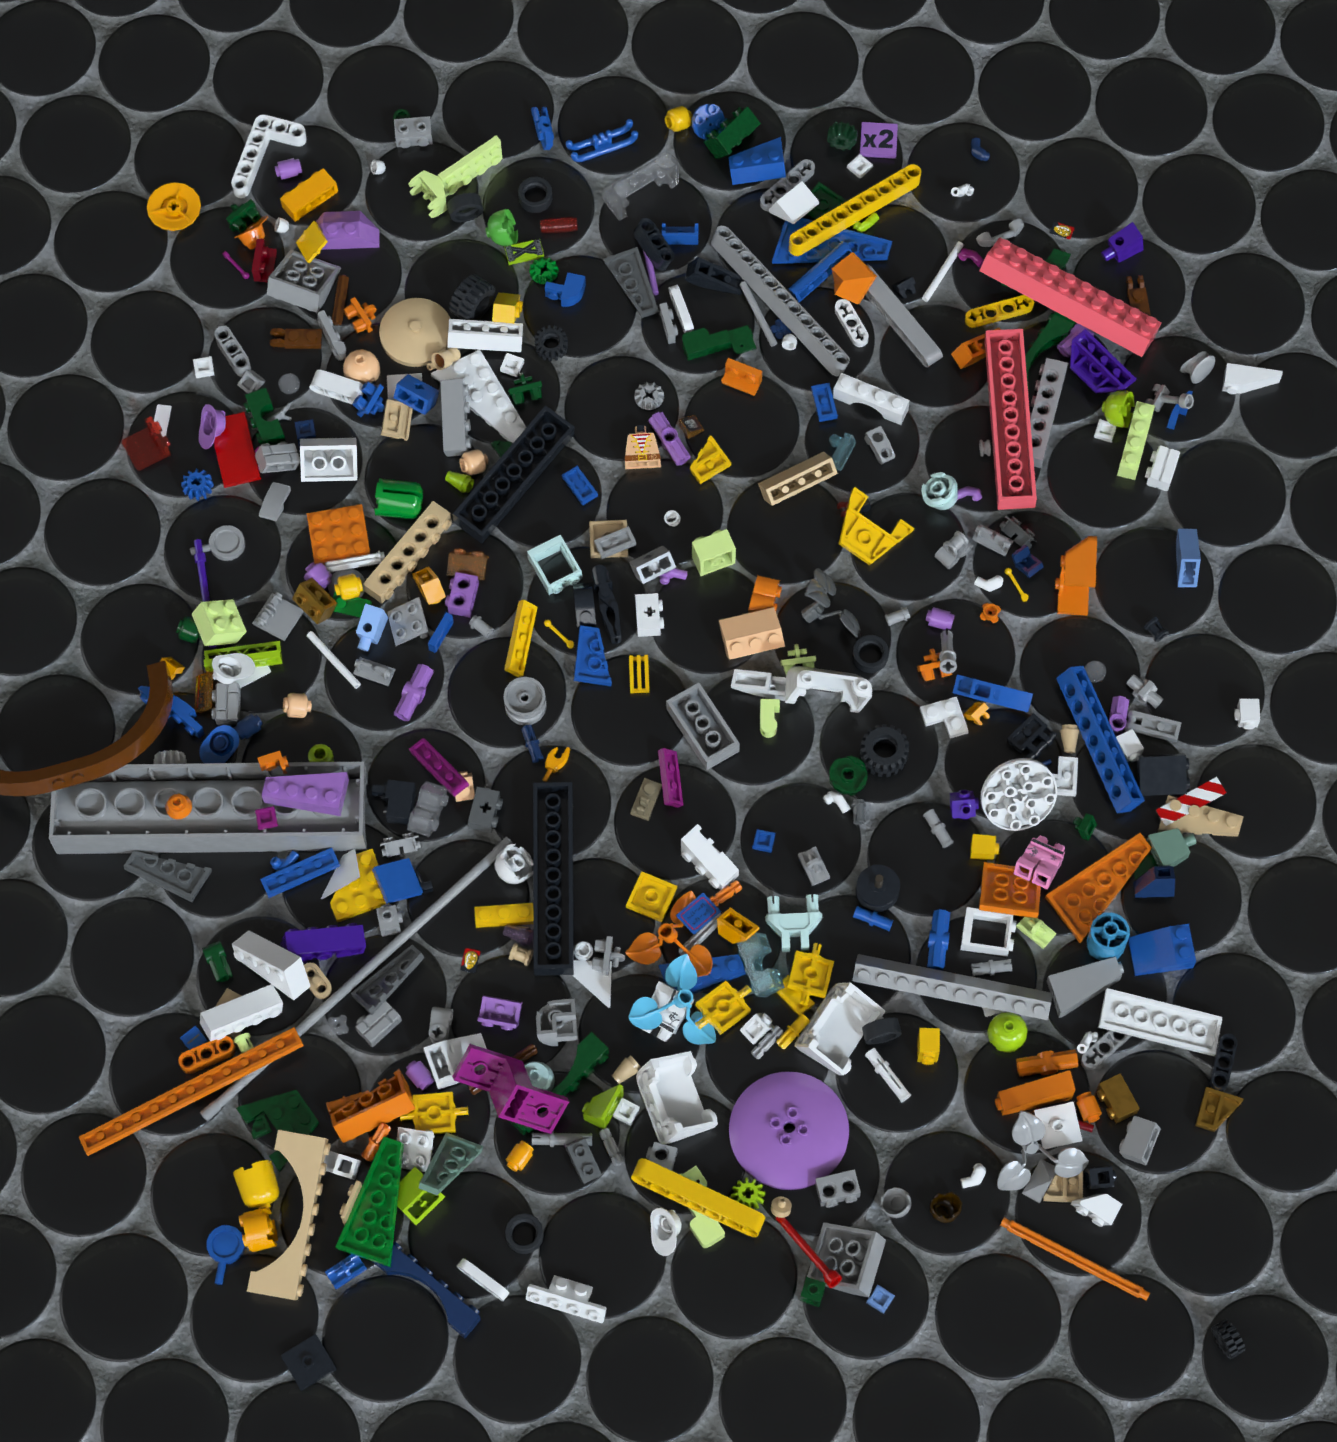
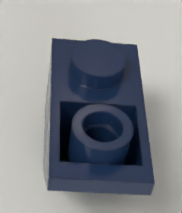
M1154 866L1133 882L1135 898L1174 897V867Z

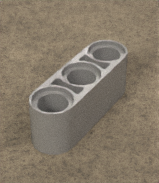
M227 326L216 328L214 335L218 347L235 373L242 377L246 370H251L248 356Z

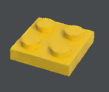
M641 871L628 899L626 908L662 922L675 895L677 886Z

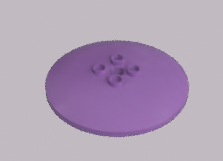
M779 1072L755 1081L740 1095L731 1113L729 1139L737 1161L751 1177L773 1188L796 1190L814 1185L816 1178L829 1176L836 1169L847 1148L849 1123L842 1102L825 1083L803 1073ZM785 1124H793L795 1130L792 1133L785 1132L783 1129Z

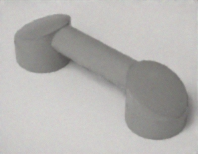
M1020 218L1015 219L1009 224V231L991 237L989 232H984L977 236L976 241L982 247H991L1000 237L1002 239L1016 237L1023 229L1024 223Z

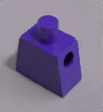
M1133 222L1108 239L1109 247L1101 252L1104 260L1108 261L1115 257L1117 262H1122L1144 250L1143 236Z

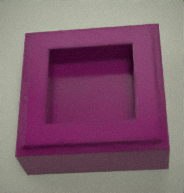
M274 806L255 810L259 830L278 826Z

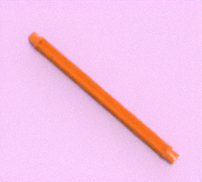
M1004 1217L1000 1224L1007 1231L1119 1287L1136 1298L1140 1297L1147 1301L1150 1292L1143 1289L1144 1287L1124 1279L1120 1275L1030 1230L1014 1220L1010 1221Z

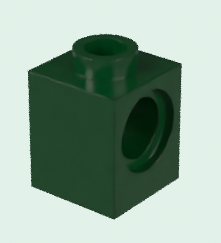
M806 1277L800 1301L819 1307L826 1283Z

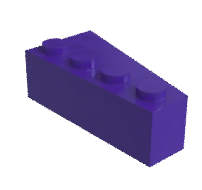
M350 923L344 927L330 925L318 929V927H310L307 930L289 929L284 933L280 947L300 956L304 964L313 958H317L319 961L327 960L335 954L337 958L363 954L366 943L363 925Z

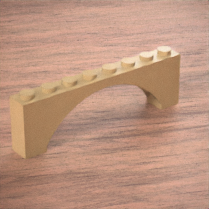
M278 1130L274 1150L280 1151L284 1155L299 1179L303 1194V1216L296 1237L287 1250L267 1267L257 1272L251 1271L247 1292L291 1300H298V1296H302L304 1285L301 1284L302 1276H306L307 1272L305 1260L306 1256H309L311 1252L309 1239L310 1236L314 1235L315 1231L313 1218L314 1215L317 1216L319 1204L316 1202L318 1195L321 1196L323 1184L320 1181L321 1176L325 1175L327 1168L324 1160L325 1155H329L331 1146L328 1143V1139Z

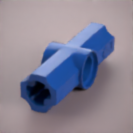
M939 909L933 912L932 929L930 930L928 941L929 955L927 968L944 970L945 955L946 950H948L950 935L948 933L950 912Z

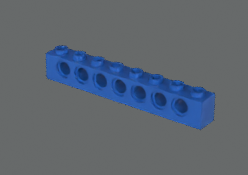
M1084 666L1070 667L1056 678L1116 812H1130L1145 800Z

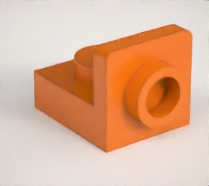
M280 751L258 757L262 771H271L281 765L283 774H287L286 768L289 767L286 756L282 757Z

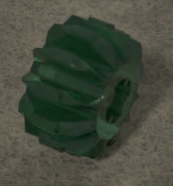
M842 121L840 123L834 122L828 129L827 142L830 143V147H836V150H851L852 146H855L857 142V130H855L854 125H849L848 122L846 124Z

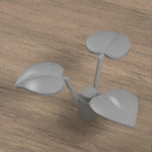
M1021 1110L1013 1126L1012 1137L1023 1148L1021 1150L1022 1164L1017 1160L1006 1163L999 1173L997 1187L1000 1190H1019L1025 1187L1031 1177L1029 1169L1025 1167L1026 1154H1034L1038 1149L1056 1163L1054 1167L1055 1173L1064 1178L1080 1174L1087 1167L1089 1160L1080 1149L1075 1147H1067L1061 1150L1058 1154V1159H1055L1037 1142L1044 1137L1046 1132L1043 1122L1035 1115Z

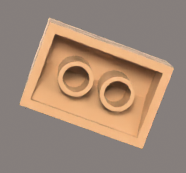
M774 607L719 620L725 652L729 660L785 647L781 626Z

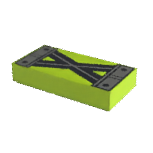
M540 239L505 246L509 265L540 259L541 257L544 258Z

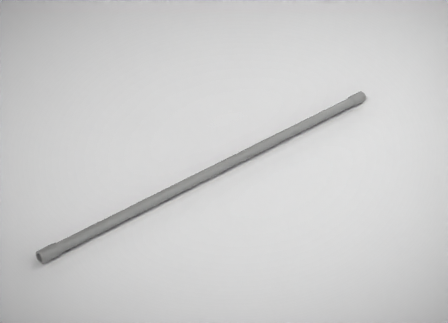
M505 837L488 855L295 1028L299 1037L496 860V856L503 848L513 844L512 841ZM269 1064L238 1079L200 1112L202 1117L208 1122Z

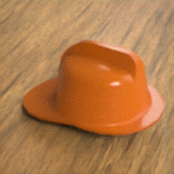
M263 216L257 222H253L244 232L234 238L238 237L243 245L249 249H254L257 238L264 239L265 237L262 223L268 216Z

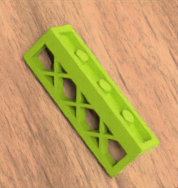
M280 641L204 651V667L207 674L213 673V659H209V656L241 653L250 657L255 663V667L283 664ZM277 647V650L267 651L268 648ZM250 650H256L258 652L247 654Z

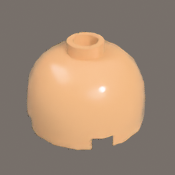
M364 349L355 350L345 358L343 363L344 376L363 385L366 382L372 383L380 375V364L372 352Z

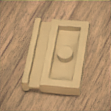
M387 399L381 435L396 439L402 438L407 441L413 408L399 401Z

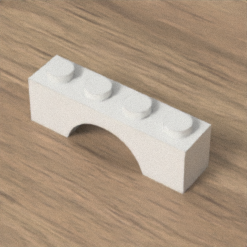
M843 373L840 374L833 393L834 399L849 405L852 403L869 405L879 411L884 419L899 425L902 424L909 409L910 400Z

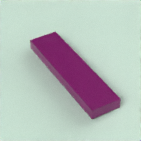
M422 738L409 748L410 753L454 797L469 786L468 781L425 738Z

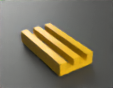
M629 655L630 693H649L648 655H637V657ZM641 661L645 663V688H642ZM633 662H637L638 688L634 689Z

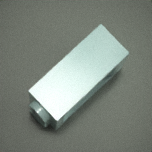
M561 535L527 551L528 560L549 595L552 593L557 594L564 587L577 584L582 579V571ZM561 550L573 573L550 584L538 561Z

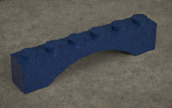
M393 1241L391 1267L376 1262L373 1263L387 1275L410 1277L429 1287L443 1304L449 1326L466 1338L481 1320L478 1315L480 1313L479 1310L471 1304L468 1307L463 1302L464 1298L457 1292L451 1293L447 1289L449 1286L444 1281L434 1279L432 1277L433 1273L427 1267L421 1268L417 1265V1259L411 1254L406 1256L401 1251L403 1248Z

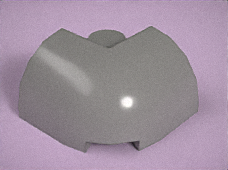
M575 998L549 1001L547 1005L537 1012V1037L540 1042L549 1046H558V1042L578 1040Z

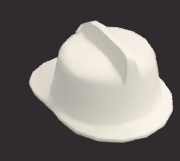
M241 653L216 656L212 660V678L223 684H231L237 679L251 676L255 671V663L250 657Z
M656 1208L650 1216L652 1245L658 1254L668 1256L676 1248V1236L680 1233L682 1223L675 1210L667 1211L663 1208Z

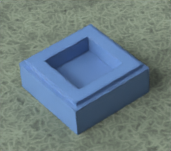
M877 1285L866 1303L884 1314L895 1295Z

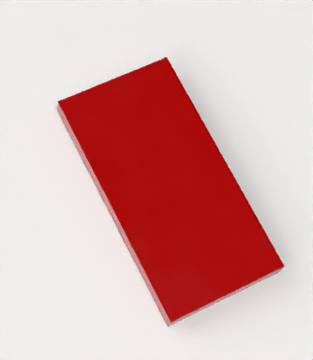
M245 412L225 416V430L215 437L214 440L224 488L261 480Z

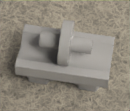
M816 846L798 854L812 886L830 879V875Z
M607 936L606 940L600 939L595 941V952L604 953V958L593 957L592 969L601 971L604 976H609L611 960L613 961V967H618L619 962L625 960V955L620 953V947H615L614 953H612L613 937Z

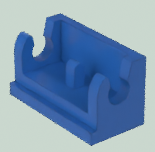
M662 223V236L668 245H698V223H695V227H666V223Z

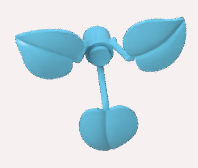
M684 954L672 961L665 971V980L668 986L677 987V991H679L674 996L673 1001L658 1008L654 999L649 997L639 998L633 1004L628 1018L634 1026L644 1030H652L662 1023V1016L659 1012L672 1005L678 1008L686 1007V1019L688 1021L683 1025L684 1037L692 1044H712L716 1042L714 1027L708 1023L701 1029H698L695 1022L703 1018V1014L699 1011L694 1012L690 1018V1008L692 1007L690 1003L693 1001V994L690 989L697 983V972L688 954Z

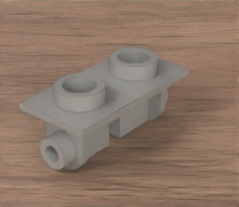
M982 524L977 526L976 533L972 538L973 541L1003 556H1006L1014 540Z
M360 657L355 661L354 666L356 668L353 674L389 686L396 669Z
M414 832L402 834L403 838L395 839L394 836L383 838L384 842L380 843V846H385L384 849H381L382 855L387 856V858L400 855L399 847L402 846L404 853L418 851L417 849L421 848L420 841H415V838H418V834L414 835Z

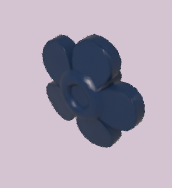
M777 319L775 325L770 328L772 333H776L775 337L777 339H782L783 335L791 334L789 328L780 319Z

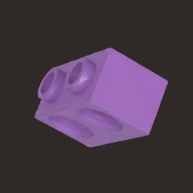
M459 572L455 573V577L450 580L449 589H451V593L447 595L445 601L448 613L471 618L479 586L478 576ZM461 584L468 585L466 588L459 587ZM457 601L464 602L462 605L455 604Z

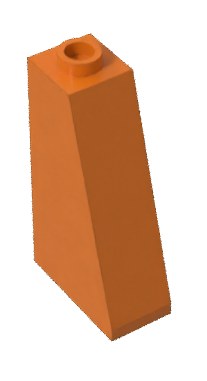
M1070 1070L999 1091L995 1099L996 1108L1001 1110L1003 1116L1020 1112L1021 1110L1025 1111L1072 1100L1075 1086Z

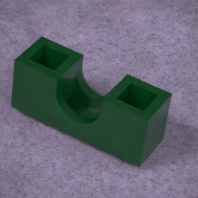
M263 388L246 394L247 402H244L247 413L251 412L252 418L249 419L253 429L257 428L256 438L258 443L277 445L280 442H286L279 420L266 421L263 419L266 414L274 411L267 389Z

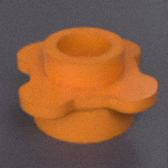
M991 603L983 604V612L980 614V619L983 621L989 620L992 623L998 622L997 616L1001 608Z

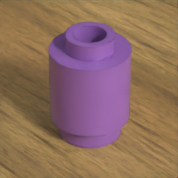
M294 158L279 161L277 162L278 166H274L277 177L281 176V179L295 177L302 173L299 159L294 160Z
M933 607L932 611L928 610L926 621L932 627L944 630L946 628L951 629L955 615L950 614V611Z
M414 1060L406 1067L407 1071L405 1074L422 1091L434 1082L433 1075L421 1061L416 1062Z

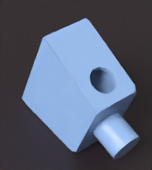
M365 604L356 630V634L360 639L357 648L368 652L371 643L378 644L388 620V616L383 609Z

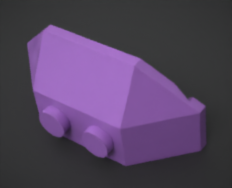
M361 211L324 212L316 221L328 241L321 250L379 247V229Z

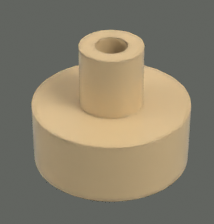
M776 1197L772 1201L771 1212L779 1218L787 1217L791 1212L792 1204L785 1197Z

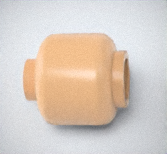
M479 449L464 452L459 460L462 472L470 476L483 473L488 464V457Z
M289 693L283 699V712L289 718H304L307 712H311L312 704L304 693Z

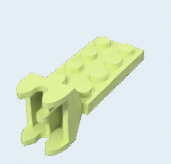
M494 136L445 169L438 176L423 170L408 183L410 187H413L410 194L416 195L423 192V198L431 201L428 205V209L432 210L429 216L431 218L439 216L447 210L446 197L449 194H454L458 188L469 184L473 178L482 175L489 167L497 165L501 161V140Z

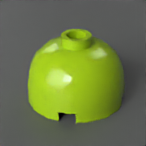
M1124 390L1111 393L1107 400L1103 402L1102 412H1104L1105 418L1110 424L1119 428L1129 427L1133 418V413H1130L1131 407H1134L1135 404L1133 393Z
M1002 1012L996 1015L989 1023L987 1032L990 1043L997 1050L1006 1053L1018 1050L1025 1043L1028 1033L1023 1018L1018 1014Z

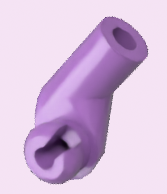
M966 486L958 490V499L966 496H972L974 501L982 499L979 488Z
M674 568L659 576L660 583L667 585L670 579L674 577L685 580L687 571Z

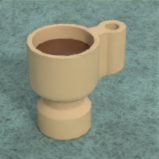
M449 348L434 353L431 358L432 362L427 364V369L433 370L436 368L437 370H443L450 367L453 362L461 358L460 351L457 348Z

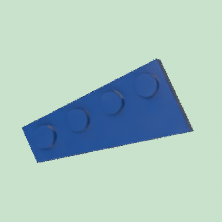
M739 954L712 958L713 966L711 972L706 976L697 977L696 985L690 989L692 994L745 975L746 970ZM669 964L658 965L665 984H667L665 971Z

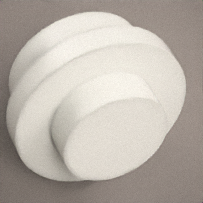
M582 941L575 945L574 956L578 960L586 961L592 957L593 947L590 943Z

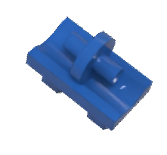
M366 382L362 386L361 391L367 395L366 399L359 395L352 403L359 410L357 412L358 416L362 417L370 412L372 414H375L377 411L383 412L385 406L382 404V401L384 399L379 397L384 389L381 384L375 386L370 382Z
M351 1254L325 1271V1274L337 1290L367 1270V1268L358 1256Z

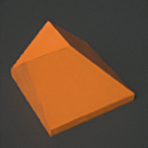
M854 252L850 253L832 268L835 295L855 304L861 303L877 277Z

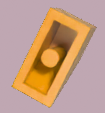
M429 566L412 574L423 598L429 605L437 604L446 597L439 578Z
M729 908L717 918L718 934L732 944L748 940L759 930V926L732 908Z

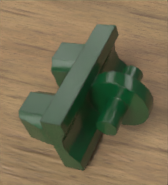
M250 199L239 207L236 204L231 205L233 211L226 218L231 231L237 230L242 233L248 227L247 221L257 222L261 219V216L254 201Z
M523 372L519 373L520 379L513 381L514 385L522 384V386L511 388L508 391L509 397L512 396L515 405L525 403L523 393L530 392L532 401L541 399V381L526 384L533 381L532 376L524 377Z

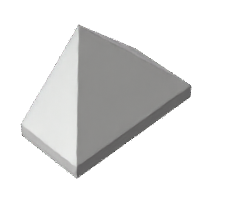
M1040 1159L1022 1194L1040 1203L1056 1174L1054 1171L1055 1166Z

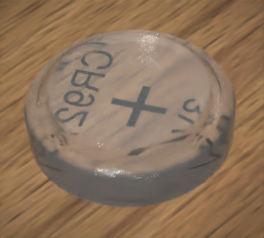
M287 373L280 377L278 385L282 392L292 394L299 389L300 381L295 374Z
M1090 661L1085 666L1091 682H1100L1104 679L1106 667L1103 663Z

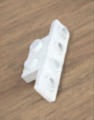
M554 1275L549 1289L529 1284L527 1288V1301L599 1323L604 1322L607 1309L604 1306L588 1302L592 1293V1286Z

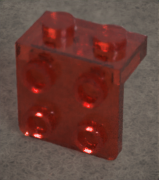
M151 416L145 419L147 428L122 440V445L136 470H142L171 455L168 448L171 446L168 438L161 435L160 432L163 430L159 422H154Z

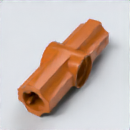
M1075 1049L1055 1053L1054 1051H1044L1038 1053L1037 1056L1016 1059L1019 1077L1039 1073L1041 1075H1050L1058 1072V1070L1077 1068L1079 1066Z

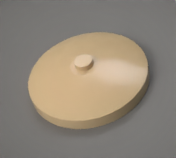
M410 298L393 305L382 318L379 330L382 347L387 355L397 363L410 367L426 366L432 362L431 358L434 353L443 349H449L447 346L450 316L442 306L428 299Z

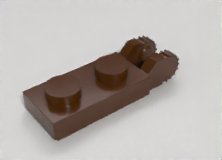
M1138 275L1137 283L1139 288L1134 289L1132 277L1127 276L1129 306L1151 316L1143 275Z
M273 328L270 332L274 337H285L284 340L271 339L270 346L285 347V349L322 348V329L284 330L282 328Z

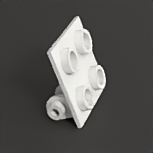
M398 1127L397 1141L404 1144L401 1168L412 1170L416 1167L419 1171L426 1172L433 1155L432 1150L434 1147L432 1146L433 1138L435 1137L433 1131Z

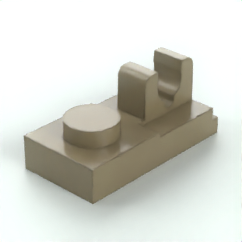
M644 778L630 814L649 821L661 792L662 784Z

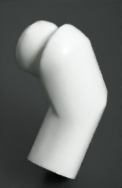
M996 575L989 580H985L978 576L974 585L991 592L1002 586L1003 578Z
M981 1163L973 1166L974 1170L970 1177L960 1179L962 1188L976 1186L982 1182L986 1169Z

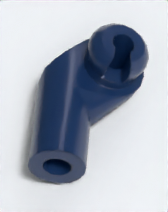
M972 138V156L980 161L989 160L990 154L980 147V139Z

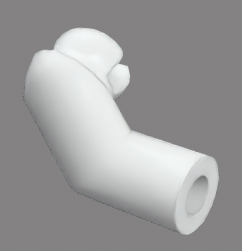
M964 184L951 190V194L955 197H962L965 194L971 196L974 192V188L970 184Z
M829 791L823 797L826 804L836 803L842 813L851 809L843 795Z
M1086 1032L1077 1046L1078 1052L1083 1054L1089 1049L1092 1042L1096 1043L1098 1041V1033Z

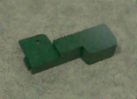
M748 325L710 335L705 328L682 335V346L687 360L732 347L736 354L756 349L753 334Z

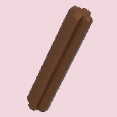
M346 275L338 277L332 322L335 326L342 325L349 283V277Z

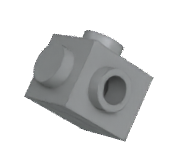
M385 904L376 909L382 937L401 933L400 923L403 922L401 911H397L396 905Z

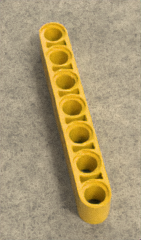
M639 1159L631 1176L635 1183L748 1236L757 1237L765 1221V1216L762 1213L650 1160Z

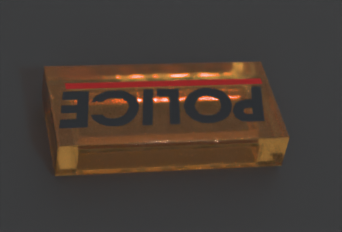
M209 671L196 676L194 709L197 713H202L212 708L213 673Z

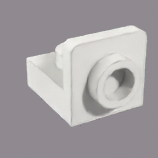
M756 1013L740 1031L752 1044H756L774 1026L767 1014Z

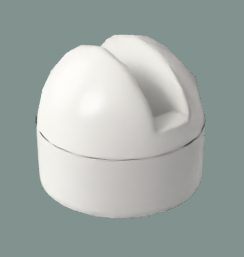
M372 161V174L379 175L385 172L386 166L383 161Z
M280 217L277 218L274 227L275 232H287L289 230L288 221Z
M792 334L785 335L782 340V347L787 350H794L797 345V338Z
M670 510L665 514L664 520L669 526L675 527L680 523V515L676 511Z

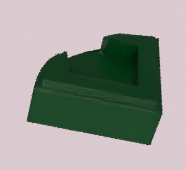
M497 440L492 442L491 446L501 458L513 443Z
M264 1112L257 1116L253 1123L251 1132L254 1140L272 1132Z

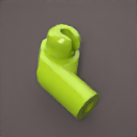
M872 213L862 223L860 221L856 222L853 225V229L863 233L879 220V216L876 213Z

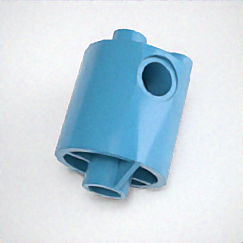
M1103 913L1097 916L1092 922L1087 937V948L1090 956L1100 961L1116 957L1118 960L1123 954L1130 936L1127 921L1115 913Z

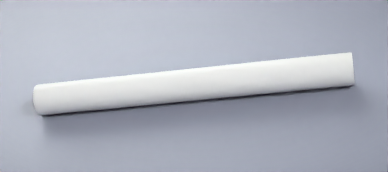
M957 242L924 293L922 300L925 302L929 301L958 256V253L963 248L964 244L962 242Z
M313 631L306 635L355 689L361 685Z

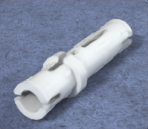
M875 1048L865 1054V1057L875 1067V1072L882 1076L902 1103L907 1100L911 1094L890 1069L889 1063L883 1060Z

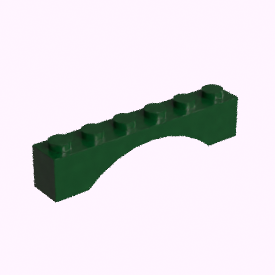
M1058 312L1050 314L1047 320L1048 324L1046 327H1041L1037 334L1038 338L1036 341L1032 340L1028 347L1029 351L1025 355L1028 392V374L1034 361L1045 350L1066 338L1076 325L1075 321Z
M591 1032L577 1045L574 1064L568 1075L550 1092L565 1097L569 1091H575L580 1085L579 1082L584 1077L588 1078L594 1072L593 1068L598 1063L601 1065L609 1057L608 1047ZM541 1107L537 1113L545 1112L547 1108ZM509 1121L523 1135L534 1130L533 1128Z

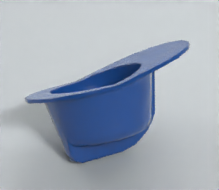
M221 725L212 730L200 746L199 755L204 764L225 763L239 746V735L236 730L227 725Z

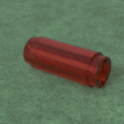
M565 217L540 220L541 233L574 232L578 230L577 218Z

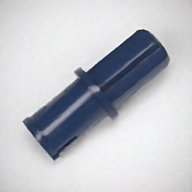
M532 725L523 726L521 730L526 742L525 747L529 750L532 762H540L539 759L542 761L544 756L539 747L540 741L536 738Z

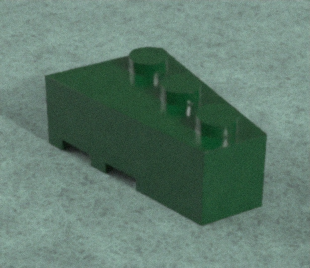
M748 106L744 108L738 107L732 112L733 116L730 119L726 118L719 124L721 127L717 130L713 129L706 135L708 138L703 142L716 159L731 154V149L735 145H740L742 143L741 140L749 136L761 124Z

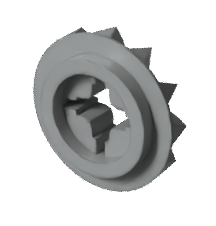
M646 382L643 385H639L637 390H635V402L642 409H656L664 400V392L661 386L656 385L655 382ZM645 391L648 392L649 394H650V393H653V394H652L653 399L650 398V397L645 398V397H646Z

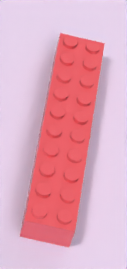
M1001 237L987 253L980 272L1141 357L1154 340L1162 323L1156 318L1148 316L1139 309L1129 306L1122 300L1112 297L1105 291L1093 287L1090 283L1076 278L1073 274L1059 269L1056 265L1044 261L1042 258Z
M1023 329L988 330L985 332V352L998 510L1035 508L1037 496Z

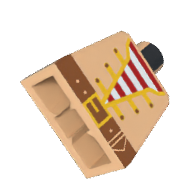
M645 425L635 426V434H629L627 437L625 469L661 467L660 454L654 433H646Z

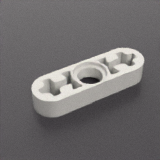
M679 286L668 287L684 334L694 331L693 323Z
M846 299L838 300L835 304V314L852 343L856 347H864L868 343L869 335L851 303ZM840 306H843V308H846V313H847L846 316H845L844 310H843V309H840ZM848 320H855L857 324L854 327H850L846 322ZM857 330H858L859 336H860V337H863V340L857 339V333H856Z
M462 1258L457 1265L461 1272L499 1300L504 1301L508 1296L509 1292L468 1260Z

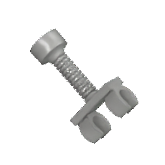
M1155 384L1152 391H1156L1154 394L1156 395L1155 399H1146L1145 401L1147 404L1155 405L1154 411L1159 412L1164 402L1179 404L1181 408L1190 409L1193 406L1194 399L1191 394L1184 393L1180 397L1168 396L1170 391L1165 385Z

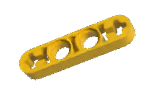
M1021 295L974 308L966 313L965 323L971 328H976L1027 314L1033 310L1034 300ZM1025 301L1026 304H1029V305H1028V307H1026L1025 304L1022 305V303ZM1009 305L1013 308V311L1005 312L1003 307ZM988 310H993L996 313V315L994 317H988L986 315V312ZM973 316L977 319L976 321H973V319H970V317Z

